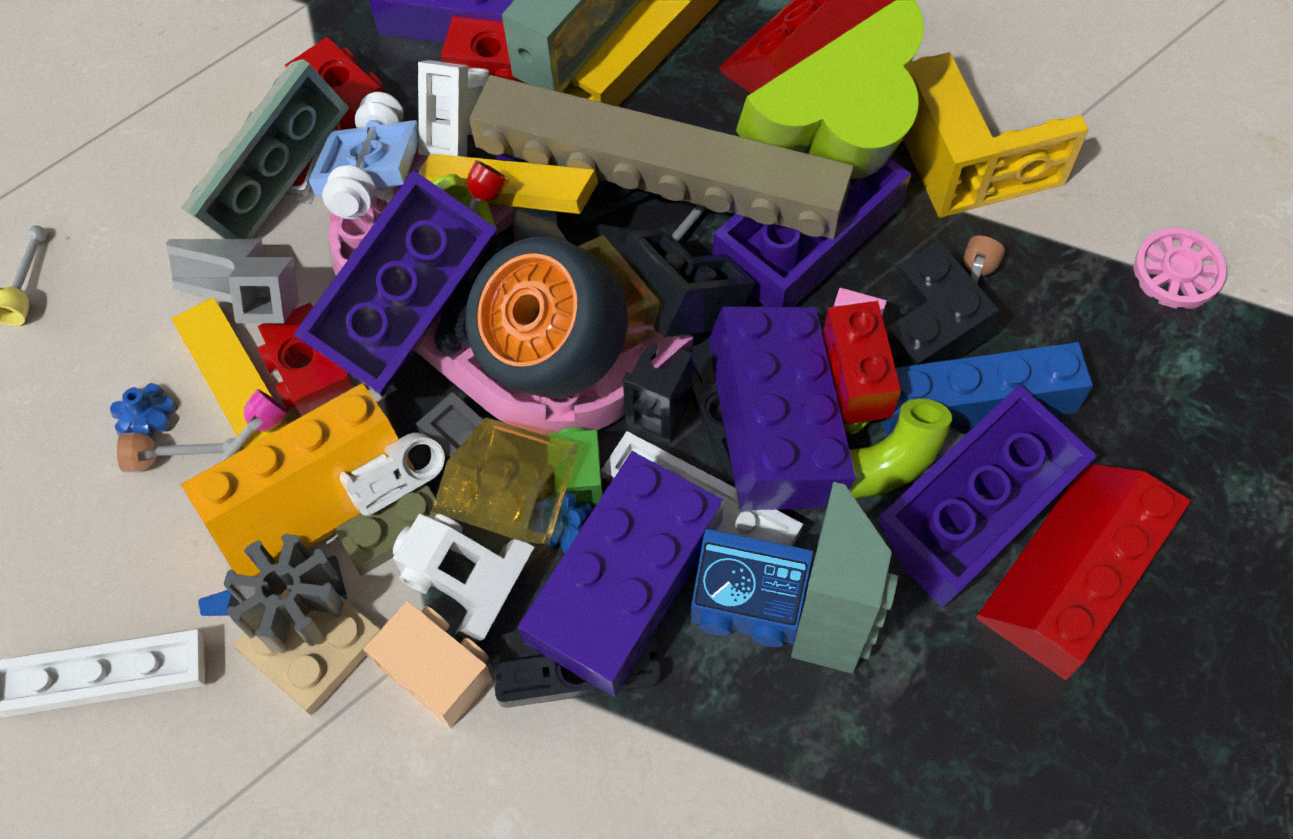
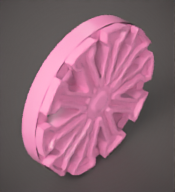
M1167 228L1151 234L1140 246L1133 265L1135 277L1138 278L1139 285L1145 294L1158 299L1159 304L1175 309L1178 307L1193 309L1211 301L1223 286L1227 275L1226 262L1219 248L1204 235L1184 228ZM1172 239H1178L1181 246L1175 247ZM1156 243L1157 245L1161 246L1163 251L1156 248L1154 244ZM1197 245L1201 249L1199 252H1196L1191 247ZM1145 257H1148L1154 262L1146 261ZM1213 261L1214 265H1203V262ZM1148 274H1157L1158 276L1151 279ZM1204 277L1212 278L1215 282H1211ZM1169 283L1167 291L1160 288L1164 284ZM1179 287L1181 288L1184 296L1177 295ZM1195 288L1202 291L1203 293L1198 294Z

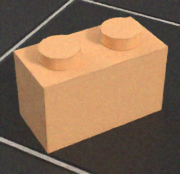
M406 601L363 650L374 665L449 728H452L492 682V675L485 664L489 657L470 639L465 637L459 643L446 632L450 625L432 608L426 606L422 611H419L410 602Z

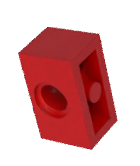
M452 16L441 53L442 62L467 65L468 68L489 70V75L525 83L512 76L502 21Z
M328 37L285 64L287 68L294 61L303 59L308 62L349 107L348 111L333 129L334 131L357 128L355 115L362 99L373 92L386 93L382 83L372 72L366 74L362 71L353 54L345 47L340 50Z
M878 300L828 307L823 340L843 425L892 418L901 388Z
M311 302L294 309L285 323H263L257 326L265 344L257 347L259 354L269 373L278 370L283 380L275 384L277 392L286 409L289 411L296 407L301 416L353 388L344 370L294 335L312 310L313 305ZM305 361H311L308 365L302 368H297L299 364Z

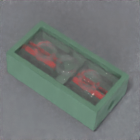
M514 0L502 13L512 76L529 85L562 92L641 0Z

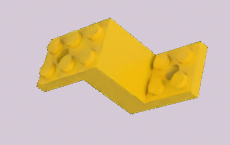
M951 52L935 56H923L915 61H911L906 70L916 85L919 105L915 121L903 138V141L939 218L1066 184L1089 130L1082 115L1065 119L1054 118L1042 125L1019 131L1008 130L999 136L992 137Z

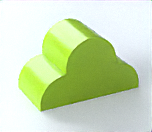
M895 0L748 95L736 132L742 138L802 153L807 151L810 155L854 165L851 179L867 177L880 170L912 127L918 112L917 88L911 75L906 70L917 53L924 34L923 16L915 0Z

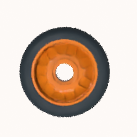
M532 237L517 241L503 248L482 268L472 286L467 302L466 333L476 360L493 379L507 387L531 395L546 398H563L590 388L612 368L622 351L627 335V302L616 275L596 256L561 239Z

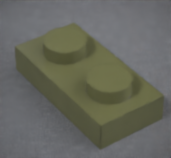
M425 483L372 515L364 516L359 514L334 528L359 574L362 576L394 557L393 547L398 535L405 527L411 528L419 514L434 519L436 514L446 515Z

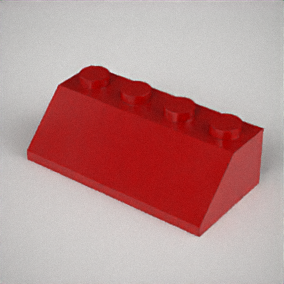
M791 0L729 57L719 69L723 75L748 92L753 93L895 0Z
M1088 464L1071 482L978 613L976 619L1058 676L1067 680L1083 664L1191 500L1145 471Z

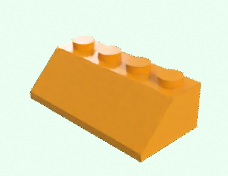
M361 383L180 485L231 569L236 574L258 577L261 572L244 552L247 546L255 541H260L275 559V564H278L284 544L281 539L282 535L299 536L306 548L309 549L335 534L334 528L361 514L355 508L340 481V474L344 471L350 476L352 471L382 454L387 455L384 448L399 439L388 418L364 384ZM407 456L408 467L412 470H415Z

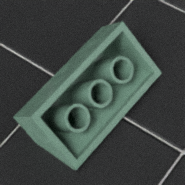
M303 59L291 62L282 75L275 80L272 88L254 112L247 117L245 124L230 144L220 153L217 161L202 181L195 186L181 208L223 239H252L327 139L330 132L333 131L348 111L349 107L308 62Z
M833 482L791 658L853 674L859 657L869 659L872 644H875L879 628L883 627L887 610L891 609L898 575L888 573L892 552L845 484Z

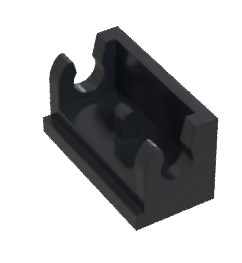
M654 343L643 351L632 373L626 372L622 380L626 424L671 442L692 400L693 353L680 348L672 356L671 363L667 368L657 369L651 364L652 360L657 357L658 345Z

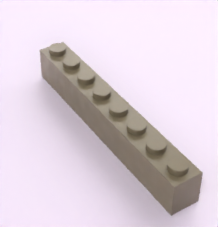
M489 75L469 117L475 146L494 155L505 154L527 160L533 164L595 169L598 179L616 183L622 188H637L660 194L668 200H683L706 206L715 212H730L749 217L761 224H776L792 228L812 237L823 236L834 239L848 197L854 166Z

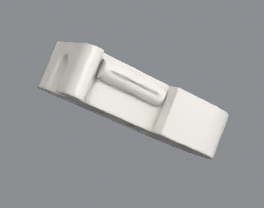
M423 433L408 434L385 447L384 450L387 455L382 454L352 471V475L349 476L343 471L340 474V481L355 508L362 515L370 516L432 480L440 473L445 461L444 451L440 444ZM416 445H428L431 449L429 464L420 470L410 469L407 465L408 452Z

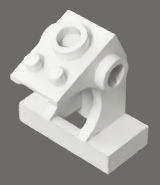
M432 60L418 62L420 155L441 154L467 157V135H473L469 117L489 77V70L468 68L467 65Z
M419 514L411 528L407 526L400 532L393 547L394 557L392 559L401 574L399 579L405 585L418 592L427 594L432 586L458 601L467 610V613L455 634L463 639L466 637L476 643L485 638L534 547L515 537L504 545L498 556L461 534L463 531L462 526L451 518L436 514L434 519ZM449 549L475 563L465 584L438 569Z

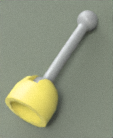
M32 226L28 230L30 241L12 286L0 288L1 324L20 326L26 320L29 312V298L21 288L39 243H43L47 238V232L41 226Z

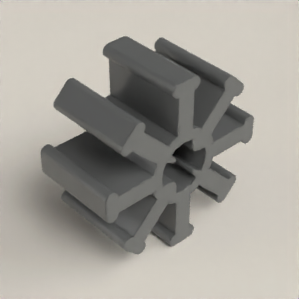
M284 534L281 537L284 544L278 564H275V559L260 541H255L247 546L244 552L261 572L258 577L236 574L231 569L227 571L224 580V586L240 602L236 607L229 606L227 608L231 619L249 638H253L256 635L270 651L286 653L288 650L285 643L291 623H296L294 625L295 631L308 646H314L324 639V634L310 617H307V614L310 610L330 612L334 617H339L343 607L342 599L329 583L331 581L337 582L339 575L322 550L316 549L312 556L299 536ZM288 588L291 593L281 599L279 594Z

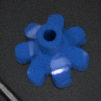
M149 383L142 392L136 387L129 388L122 396L123 401L113 402L110 407L112 417L119 419L114 426L117 435L119 436L120 433L138 432L147 434L152 438V427L160 432L167 430L171 425V420L165 414H171L176 411V402L171 397H162L164 390L155 383Z
M567 490L558 492L556 495L550 492L541 494L538 500L544 509L537 511V519L541 525L549 526L550 528L543 534V540L550 548L561 542L562 550L566 553L581 530L582 524L586 522L592 513V507L584 501L575 505L574 494Z

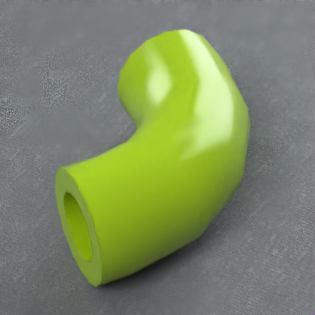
M911 399L900 408L896 426L884 440L869 447L849 449L856 480L849 489L853 497L861 499L885 495L913 482L936 460L950 431L952 414L948 408L930 399Z

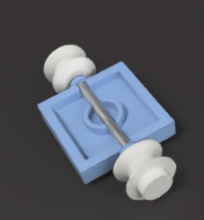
M373 92L362 99L355 115L357 128L330 132L309 178L314 195H322L326 207L333 214L341 218L356 219L362 217L370 208L371 200L375 195V188L378 190L393 189L398 185H403L419 144V128L416 120L402 122L404 113L401 104L387 93Z

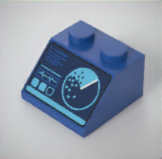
M705 529L691 606V623L699 624V628L702 631L713 635L728 636L731 631L750 635L754 642L768 647H781L783 643L793 645L813 551Z

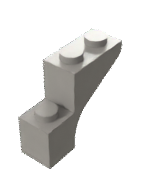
M169 239L166 242L173 288L232 303L235 323H285L299 303L293 257H264L261 239Z

